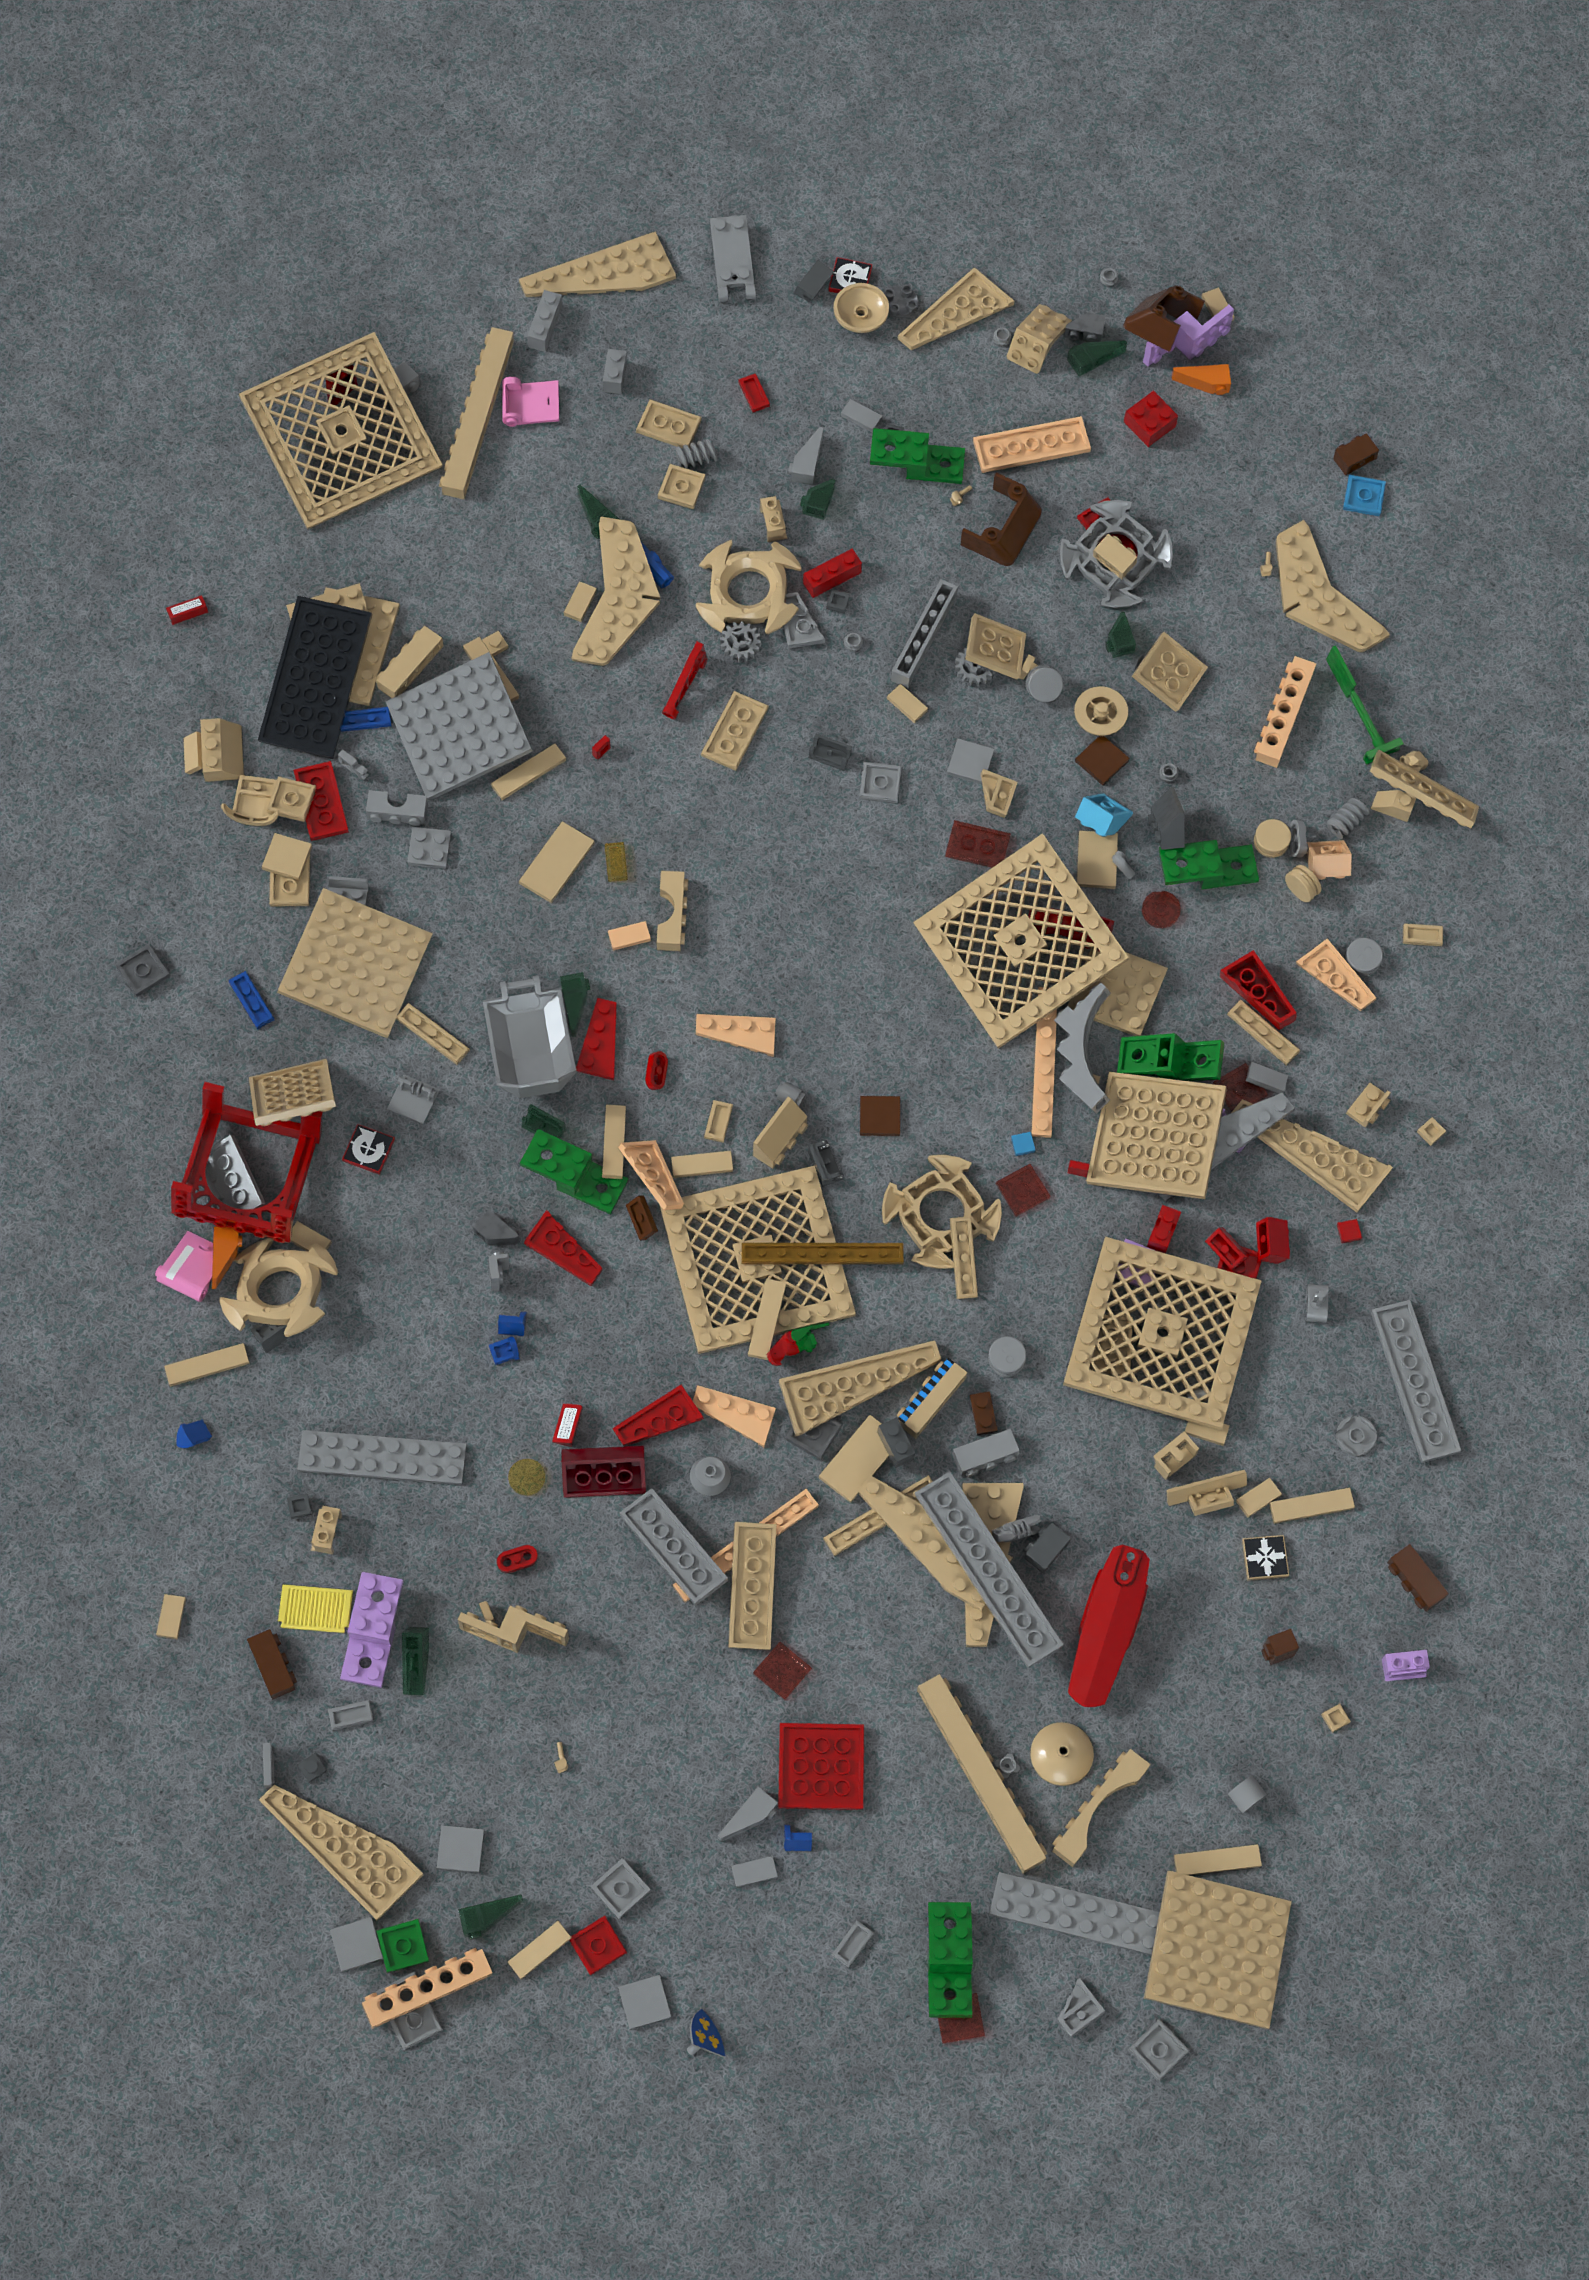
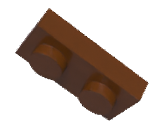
M639 1195L626 1204L640 1241H644L658 1232L644 1195Z
M990 1391L971 1394L969 1398L977 1435L997 1432Z

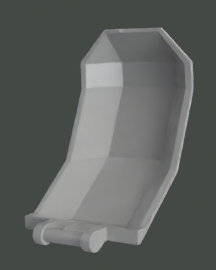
M533 976V979L506 983V981L500 982L502 997L483 1000L497 1086L518 1098L560 1092L577 1073L561 987L541 990L539 976ZM535 987V992L512 996H508L507 993L509 990Z

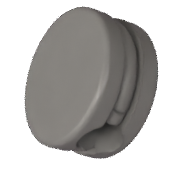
M1040 665L1033 668L1027 675L1026 689L1037 701L1051 702L1061 694L1063 679L1054 668Z
M1370 938L1354 940L1349 945L1345 954L1346 962L1358 976L1362 977L1374 974L1379 969L1383 959V951L1380 945Z
M1001 1337L991 1345L988 1363L996 1374L1004 1377L1014 1376L1025 1365L1026 1349L1014 1337Z

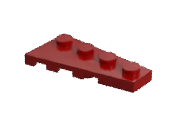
M597 998L576 1071L614 1081L616 1002Z
M547 1210L524 1241L526 1246L590 1286L593 1285L603 1271L602 1267L564 1230V1227Z
M681 1384L612 1429L622 1445L628 1446L695 1423L704 1418Z

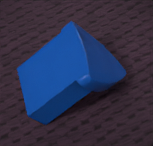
M521 1311L519 1317L499 1315L498 1334L524 1336L527 1312Z
M513 1336L489 1345L495 1365L512 1359H519L517 1343Z
M203 1419L189 1424L184 1423L178 1429L176 1444L180 1448H189L210 1440L212 1435Z
M784 1825L785 1851H811L812 1833H791L790 1825Z

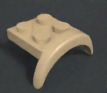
M240 775L233 810L222 803L221 808L223 812L232 820L246 825L267 826L274 823L278 818L279 811L269 814L267 813V808L277 780Z

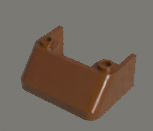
M1175 285L1147 297L1126 317L1123 327L1127 331L1170 352L1181 325L1167 319L1166 315L1169 314L1179 318L1188 311L1198 320L1205 300L1185 291L1181 286Z
M996 472L993 490L1017 502L1002 530L989 527L980 536L963 528L960 545L1003 566H1010L1016 561L1039 521L1042 509L1024 485Z

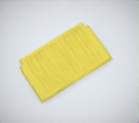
M283 1585L278 1622H282L281 1628L345 1633V1627L349 1628L353 1590Z

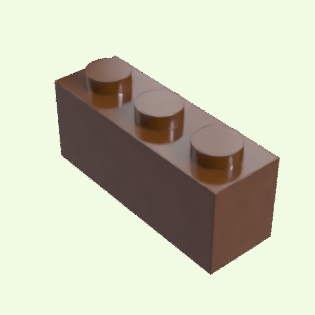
M1411 1544L1392 1556L1387 1562L1390 1572L1401 1579V1585L1408 1593L1411 1592L1415 1597V1604L1420 1609H1424L1425 1612L1440 1603L1449 1594Z
M268 1629L248 1638L247 1641L272 1700L296 1690L294 1684L297 1683L293 1671L288 1672L286 1665L289 1664L285 1652L280 1653L278 1646L282 1644L277 1633L272 1634L271 1630Z

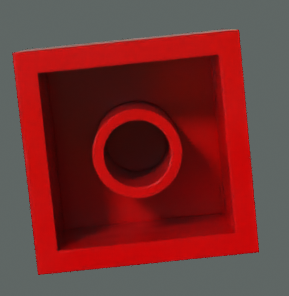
M1154 390L1126 410L1124 423L1147 447L1174 429L1178 420V415Z

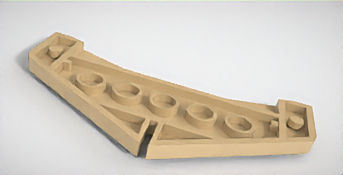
M600 517L599 532L605 591L573 650L572 661L604 666L613 659L660 604L658 600L661 599L634 523L626 520Z
M1304 520L1278 534L1276 550L1283 613L1292 609L1286 613V617L1357 652H1364L1389 638L1390 634L1385 627L1331 586L1310 528Z

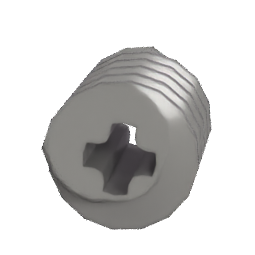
M708 439L705 440L704 444L702 441H698L697 447L695 443H691L690 449L685 444L683 445V451L679 446L676 447L679 467L683 464L688 469V463L695 467L696 461L702 465L703 459L710 463V457L715 462L717 461L714 444Z
M1350 798L1332 818L1328 819L1327 827L1333 835L1343 839V835H1348L1349 830H1353L1354 825H1358L1359 820L1364 819V815H1369V809L1360 800Z

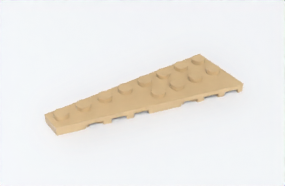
M1242 1099L1231 1113L1253 1104ZM1284 1119L1257 1137L1356 1213L1393 1169L1391 1165H1385L1376 1161L1373 1157H1367L1358 1153L1359 1151L1355 1149H1349L1340 1145L1339 1142L1315 1131L1311 1132L1300 1127L1301 1125L1297 1123L1293 1124Z
M936 1341L779 1379V1385L795 1436H800L939 1363L941 1356Z
M963 1483L962 1491L992 1535V1530L1006 1523L1016 1521L1024 1485L1023 1483ZM1011 1541L997 1542L1000 1549L1008 1554ZM965 1603L966 1647H987L994 1618L987 1605L984 1606L982 1611H979Z

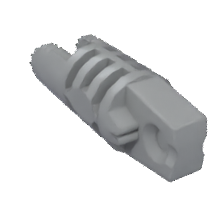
M1034 1515L1006 1523L992 1530V1536L997 1542H1010L1038 1534L1040 1528L1032 1525L1040 1523L1041 1517L1040 1515Z

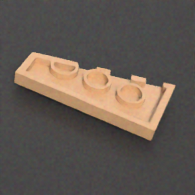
M1328 939L1296 961L1297 965L1359 1011H1362L1376 1000V996Z
M697 1014L696 1035L719 1042L723 1041L733 1046L744 1047L751 1051L765 1053L768 1056L774 1057L776 1018Z
M656 1140L621 1143L618 1148L663 1210L681 1209L684 1205Z
M697 1385L693 1402L699 1411L722 1422L725 1426L734 1429L764 1448L776 1408Z

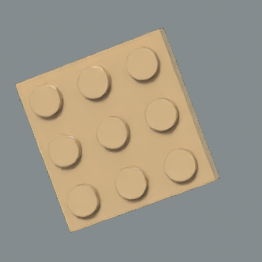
M974 613L971 618L965 660L1018 679L1021 675L1026 633Z
M1163 632L1132 677L1176 712L1185 702L1208 667Z

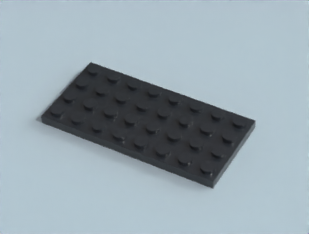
M297 596L260 729L259 742L325 758H334L371 623L372 612Z

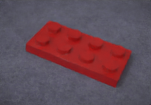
M331 761L294 769L296 781L316 786V791L306 817L310 840L315 841L349 833Z

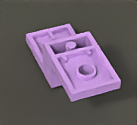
M1230 305L1226 306L1204 325H1201L1186 311L1174 321L1181 325L1171 351L1176 346L1189 360L1195 356L1199 357L1207 346H1213L1217 338L1221 335L1225 336L1230 331L1234 309ZM1148 341L1146 343L1143 363L1147 366H1150L1152 363L1156 364L1160 361L1162 355L1170 352Z
M366 1572L361 1573L348 1628L350 1639L340 1680L382 1688L396 1629L394 1620L403 1586L402 1579ZM375 1592H382L384 1598L380 1602H375L372 1600L373 1594ZM363 1658H369L372 1664L368 1668H362L360 1661Z

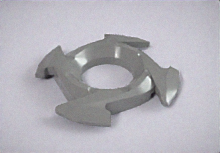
M1110 500L1091 505L1090 509L1102 517L1091 524L1075 545L1070 544L1069 540L1066 539L1061 541L1060 562L1065 578L1069 579L1078 566L1084 577L1107 595L1106 598L1102 599L1101 606L1123 608L1141 603L1142 599L1129 591L1136 588L1157 565H1162L1163 569H1171L1173 551L1168 531L1164 529L1155 543L1150 532L1126 513L1130 511L1132 504L1130 501ZM1107 534L1124 535L1131 539L1137 548V563L1122 580L1112 571L1104 569L1097 559L1093 557V550Z

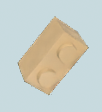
M1107 534L1093 550V557L1121 580L1137 563L1136 553L1131 548L1124 547L1119 538L1116 536L1112 537L1110 534Z

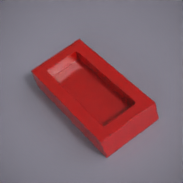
M756 373L738 379V383L752 413L770 407L769 400Z

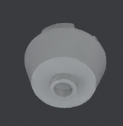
M705 1456L698 1459L690 1470V1482L693 1488L703 1495L713 1496L720 1494L730 1483L731 1472L725 1461L715 1456Z

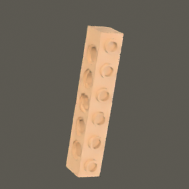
M1297 656L1294 657L1293 662H1288L1285 673H1288V675L1281 680L1279 689H1282L1281 693H1276L1273 705L1276 706L1274 711L1270 709L1266 719L1269 721V724L1263 727L1260 735L1263 737L1262 742H1257L1254 753H1257L1256 761L1278 767L1314 673L1316 663ZM1286 694H1292L1294 697H1289ZM1280 710H1286L1288 713H1283ZM1274 726H1280L1282 729H1276ZM1268 742H1274L1276 745H1270Z
M476 1948L465 1952V1957L457 1960V1957H453L445 1961V1966L437 1968V1966H433L425 1970V1975L420 1977L413 1975L405 1979V1984L400 1986L393 1984L386 1987L385 1992L380 1995L373 1993L366 1996L362 2006L371 2028L374 2029L491 1976L492 1970L483 1949L478 1951ZM461 1965H471L472 1972L467 1975L463 1974L460 1971ZM445 1972L450 1973L453 1978L447 1984L443 1983L440 1979L441 1974ZM425 1981L430 1982L433 1986L430 1992H423L420 1988L421 1983ZM405 1990L410 1991L413 1995L410 2001H403L400 1998L401 1992ZM382 2000H390L393 2004L390 2010H383L380 2007Z

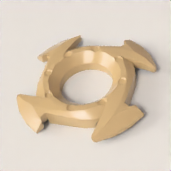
M729 540L717 546L706 555L699 566L703 569H712L710 589L712 604L696 603V609L701 617L715 630L722 633L726 629V621L727 623L735 622L740 624L743 621L744 624L764 623L768 619L765 633L770 634L782 628L799 610L793 603L786 604L787 578L784 568L801 571L802 567L797 558L786 547L776 541L771 544V551H743L729 555L732 547V540ZM743 572H758L765 576L770 584V589L765 599L749 606L738 604L732 600L728 593L729 584L732 579Z
M931 1155L928 1157V1161L938 1171L934 1170L926 1173L905 1187L902 1192L897 1190V1185L889 1183L882 1204L884 1225L888 1224L899 1214L904 1229L921 1250L920 1253L914 1254L911 1261L936 1269L954 1268V1262L944 1254L953 1251L951 1230L938 1231L924 1223L919 1210L922 1200L928 1194L935 1191H947L956 1195L963 1204L964 1217H971L973 1239L980 1234H984L989 1241L995 1240L1000 1228L1002 1216L1001 1201L999 1199L995 1200L985 1211L981 1196L963 1174V1172H968L972 1163L955 1156Z
M267 1238L254 1243L236 1256L234 1260L236 1263H244L237 1286V1300L221 1297L220 1304L230 1324L240 1332L245 1327V1321L249 1319L250 1322L287 1325L284 1335L289 1337L313 1326L325 1315L319 1307H315L322 1283L320 1271L338 1275V1270L332 1256L318 1243L312 1244V1249L309 1251L281 1249L268 1251L274 1240ZM275 1272H292L301 1279V1287L298 1294L285 1304L269 1305L258 1297V1290L262 1281Z

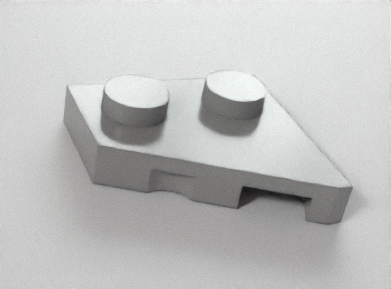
M1080 1978L1076 1981V1985L1058 2017L1059 2024L1070 2038L1105 2014L1103 2007Z

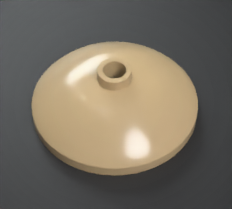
M851 284L843 288L837 294L834 301V315L841 326L852 332L867 333L881 327L888 317L889 303L887 297L879 288L871 284Z
M1060 1722L1050 1724L1038 1732L1032 1742L1030 1756L1035 1771L1042 1779L1054 1785L1067 1786L1077 1783L1087 1775L1093 1763L1094 1751L1089 1737L1083 1730L1073 1724ZM1065 1748L1067 1753L1063 1755L1059 1749Z

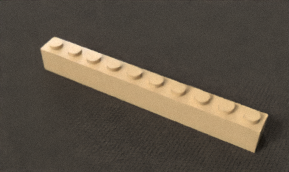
M492 327L490 334H486V347L480 353L481 363L476 366V378L470 385L471 394L465 400L466 410L465 413H461V425L455 432L456 441L450 447L451 457L445 463L444 470L446 473L440 479L439 487H442L443 495L465 499L513 347L514 335L511 331Z
M939 1674L919 1685L917 1691L1021 1872L1024 1874L1045 1862L1046 1849L1042 1843H1037L1035 1830L1031 1825L1026 1824L1024 1811L1020 1806L1017 1807L1013 1801L1015 1799L1014 1794L1009 1787L1006 1789L1002 1782L1004 1777L1000 1770H995L992 1762L994 1761L988 1751L985 1752L981 1744H983L980 1735L977 1732L974 1734L970 1727L972 1726L970 1718L967 1714L963 1715L960 1710L962 1705L957 1696L953 1697L949 1691L951 1686L946 1678L942 1679Z

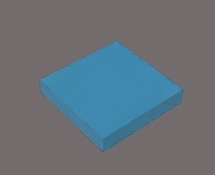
M1349 475L1343 510L1380 517L1386 481Z

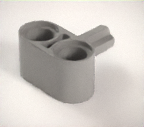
M1307 1284L1306 1322H1327L1328 1285Z

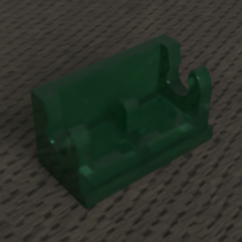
M530 1104L526 1117H522L521 1127L534 1135L540 1129L560 1139L566 1130L565 1122Z

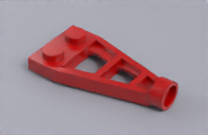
M697 641L692 649L672 694L662 711V714L673 720L676 719L679 713L676 708L699 669L705 667L708 659L706 658L704 644Z

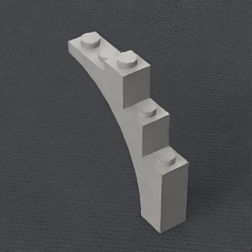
M1101 982L1090 990L1089 995L1084 1000H1080L1074 1010L1067 1006L1059 1011L1054 1020L1069 1035L1068 1038L1060 1042L1057 1050L1072 1064L1071 1067H1067L1062 1072L1059 1079L1095 1114L1110 1101L1100 1089L1093 1076L1088 1054L1089 1033L1093 1020L1100 1006L1111 994Z

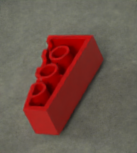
M1254 950L1220 970V978L1278 1030L1296 1021V1011Z

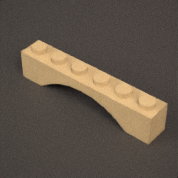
M1130 1749L1127 1754L1124 1751L1116 1760L1118 1763L1117 1767L1114 1770L1110 1768L1103 1777L1106 1780L1102 1786L1098 1784L1092 1791L1091 1795L1093 1798L1089 1803L1085 1801L1078 1810L1081 1814L1077 1819L1072 1817L1065 1827L1068 1830L1064 1836L1059 1834L1052 1843L1055 1846L1052 1852L1071 1867L1076 1864L1087 1849L1088 1826L1096 1808L1114 1792L1136 1785L1149 1769L1151 1764Z

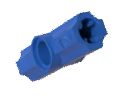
M641 542L655 583L661 589L667 587L674 580V576L662 565L659 556L654 551H649Z

